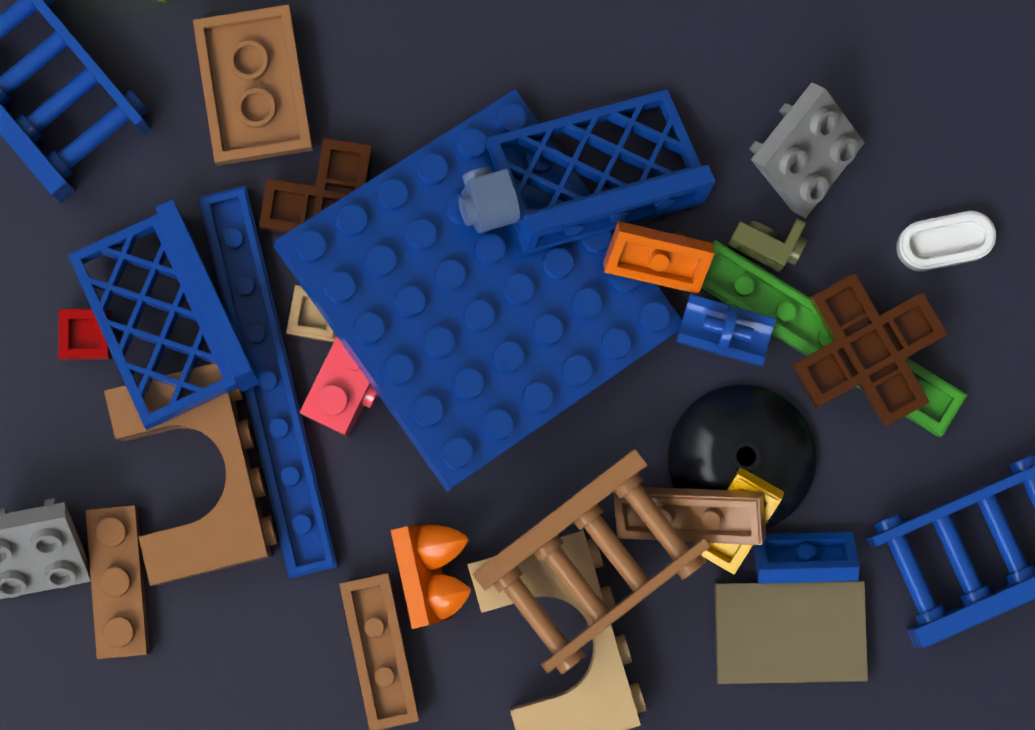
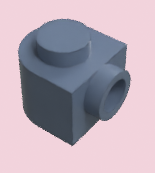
M482 167L462 176L465 187L461 191L463 196L459 197V208L466 226L473 225L478 233H483L519 222V203L508 168L492 173L491 167Z

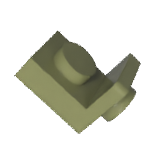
M797 218L784 241L781 242L775 239L777 233L768 226L756 221H751L749 225L740 221L727 247L779 273L786 262L793 265L797 263L808 241L807 238L800 235L806 222Z

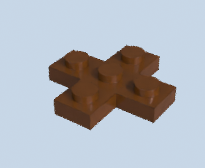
M323 138L315 186L267 179L259 228L266 231L288 233L367 183L373 151L372 145Z
M853 273L809 299L833 340L832 343L791 365L815 409L859 385L882 427L885 428L930 403L905 358L948 334L923 292L879 315L857 275Z

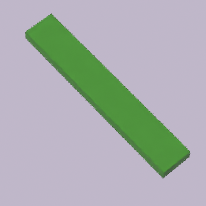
M714 241L715 254L701 287L702 292L720 303L776 318L772 335L806 356L833 342L808 296L719 241ZM905 358L930 402L905 417L935 436L942 437L967 394L909 358Z

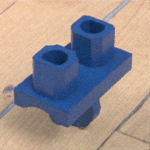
M690 294L676 343L762 367L776 318Z

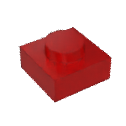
M59 309L58 359L112 360V353L92 309ZM108 309L106 314L108 319L112 321V311Z

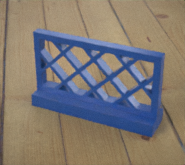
M668 89L487 137L485 143L495 170L500 171L508 168L520 208V220L517 222L520 232L517 238L524 255L613 230L618 221L634 224L705 204L716 182L709 165L701 166ZM660 107L667 123L663 133L637 122L636 120L640 112ZM609 121L624 128L625 131L618 146L592 134L595 125ZM588 126L587 130L581 129L582 127ZM669 131L671 132L673 138L667 136ZM630 132L657 144L649 160L623 148ZM564 133L581 142L571 158L546 146L550 137ZM586 144L612 156L604 173L578 161ZM518 145L535 153L527 170H524L507 162L502 149ZM661 147L681 155L686 168L672 172L654 163ZM540 157L567 168L559 185L533 174ZM617 159L644 171L639 181L626 184L609 175ZM572 171L598 183L594 194L581 197L564 188ZM648 174H651V175L655 176V177L646 179L647 176H648ZM514 178L521 181L519 186H517ZM526 184L553 196L548 207L530 212L527 211L521 196ZM604 186L609 188V190L602 191ZM558 199L564 201L562 203L556 204Z
M173 199L156 206L155 209L158 214L68 254L146 430L239 388L243 392L260 384L188 227ZM156 231L161 245L154 262L132 256L131 252L136 240ZM122 246H123V248H122V251H121V252H120V251H117V250H115V249H117V248H119V247H122ZM102 255L117 259L108 283L90 278L84 264ZM166 256L172 268L163 266ZM127 263L150 270L140 294L118 287ZM159 274L178 279L180 288L173 305L150 297ZM95 288L104 291L101 301ZM114 294L137 302L127 326L111 321L107 317L106 312ZM185 298L192 311L182 308ZM146 305L169 312L160 336L136 329ZM178 316L196 321L200 327L192 347L169 340ZM114 331L123 333L120 343ZM133 337L156 344L146 369L127 362L125 354ZM205 340L211 354L201 351ZM165 348L189 355L179 380L155 372ZM197 359L216 364L223 378L205 388L188 383ZM133 373L143 376L139 386ZM155 380L176 387L170 403L150 413L144 398L151 381ZM184 391H188V392H191V393H192V394H190V395H188V396L182 398V396H183V394H184Z

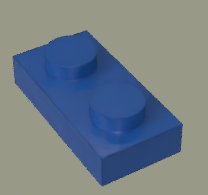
M853 531L766 534L767 539L763 545H753L758 584L858 581L860 565Z

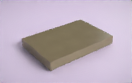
M865 581L714 584L717 684L868 681Z

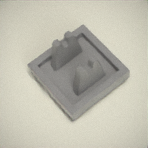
M811 82L793 106L785 103L781 107L779 112L785 117L763 144L755 141L749 148L755 154L751 161L791 211L804 218L824 198L828 189L846 166L853 161L857 152L865 143L828 91Z
M55 498L46 499L42 507L8 513L6 507L0 508V599L14 598L20 595L91 582L90 563L65 502L57 503Z

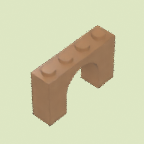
M212 363L194 368L188 383L205 388L223 378L217 365ZM182 371L166 376L179 380ZM152 380L144 398L150 413L168 405L176 387ZM126 385L104 390L116 440L126 442L175 429L197 430L204 433L216 444L225 463L226 481L222 496L216 506L206 516L187 525L139 536L150 586L162 585L273 557L271 546L278 544L277 533L272 516L263 517L259 497L266 496V488L260 467H251L247 449L255 448L248 419L240 420L236 401L243 400V393L239 388L149 430H146L143 426ZM184 391V394H183L182 398H184V397H186V396H188V395H190V394H192V393H191V392H188V391Z

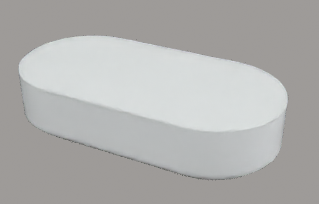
M965 211L917 221L901 232L897 240V254L906 267L915 271H928L981 259L992 250L996 241V230L992 221L986 215L977 211Z

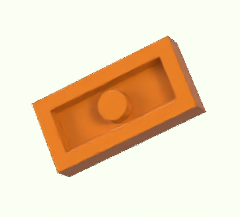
M618 221L603 261L604 273L699 294L715 252L713 243L689 238L681 231L668 233Z
M432 522L391 530L412 629L452 620V615L462 608L471 589L455 577L443 575L441 567L459 555L469 541L468 536L451 527L432 525Z

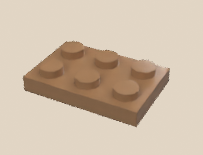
M290 5L193 20L215 164L221 166L313 151Z

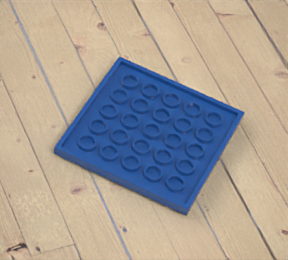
M516 89L276 239L273 245L447 492L677 334L682 322L681 317L656 284L604 273L603 261L615 229L524 255L517 238L520 232L517 223L483 233H478L473 225L466 226L459 208V197L463 196L461 191L465 187L462 176L482 167H491L492 173L496 172L485 145L487 137L540 123ZM550 137L546 146L561 152ZM518 145L502 149L507 162L524 170H527L535 153ZM540 157L533 174L559 185L567 168ZM572 171L564 188L581 197L591 195L577 173ZM514 178L517 186H519L521 181ZM526 184L521 194L528 212L548 207L553 197ZM558 199L556 204L562 203L564 201Z

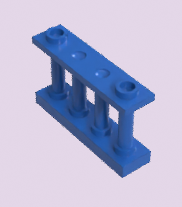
M17 0L0 14V40L37 10L54 28L55 32L0 76V135L46 190L62 203L76 191L67 181V178L73 174L70 169L129 120L135 124L143 135L147 133L151 128L143 120L142 116L149 110L130 88L121 94L50 10L49 7L56 2L55 0ZM69 46L86 68L27 117L21 114L15 119L4 106L11 100L8 95ZM100 83L117 105L58 154L53 150L46 156L35 143L42 137L39 132Z
M1035 453L1009 464L1012 471L1011 474L907 520H904L902 514L898 513L873 524L877 533L865 538L868 546L877 547L887 542L919 612L915 615L918 624L906 628L914 647L926 648L1035 599V567L1033 564H1027L996 496L1001 491L1023 483L1035 509ZM974 503H978L1009 571V574L1005 575L1008 584L992 591L988 584L982 585L951 516L952 513ZM931 522L964 594L960 595L963 604L945 611L943 604L937 605L905 535Z

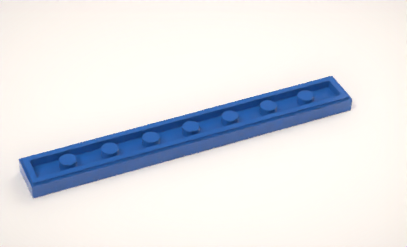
M241 186L198 197L224 307L260 383L245 390V396L289 579L339 567L303 416L299 413L301 407L247 186Z

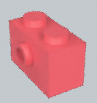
M336 337L299 413L349 438L364 406L371 409L379 395L338 337Z

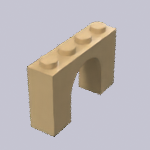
M584 531L560 537L563 541V544L560 545L562 550L610 610L615 606L610 586L600 588L595 571L596 568L603 567V561L596 542L593 539L586 540ZM532 554L518 565V568L523 573L520 579L535 598L553 597L568 602L583 615L588 625L593 623L544 558L539 561ZM494 557L467 564L481 613L514 604L504 590L498 592L494 585L484 591L472 575ZM609 625L593 638V653L587 671L568 690L511 707L510 713L515 730H627L641 726L638 714L645 712L646 706L638 682L628 683L623 665L632 663V659L624 634L615 636L612 625Z

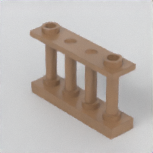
M635 449L472 574L484 591L494 585L498 592L504 590L552 653L551 656L540 663L547 673L555 667L561 674L565 673L586 656L580 648L676 573L684 580L707 562L701 554L711 547L705 539H700L691 547H688L640 485L644 480L638 472L646 467L647 464ZM613 491L619 499L622 497L626 498L673 559V561L650 579L600 516L604 511L598 503ZM573 522L579 530L583 527L633 590L632 593L610 610L560 547L563 541L558 534ZM532 554L539 561L544 558L593 622L570 641L566 639L520 579L523 573L518 568V565Z

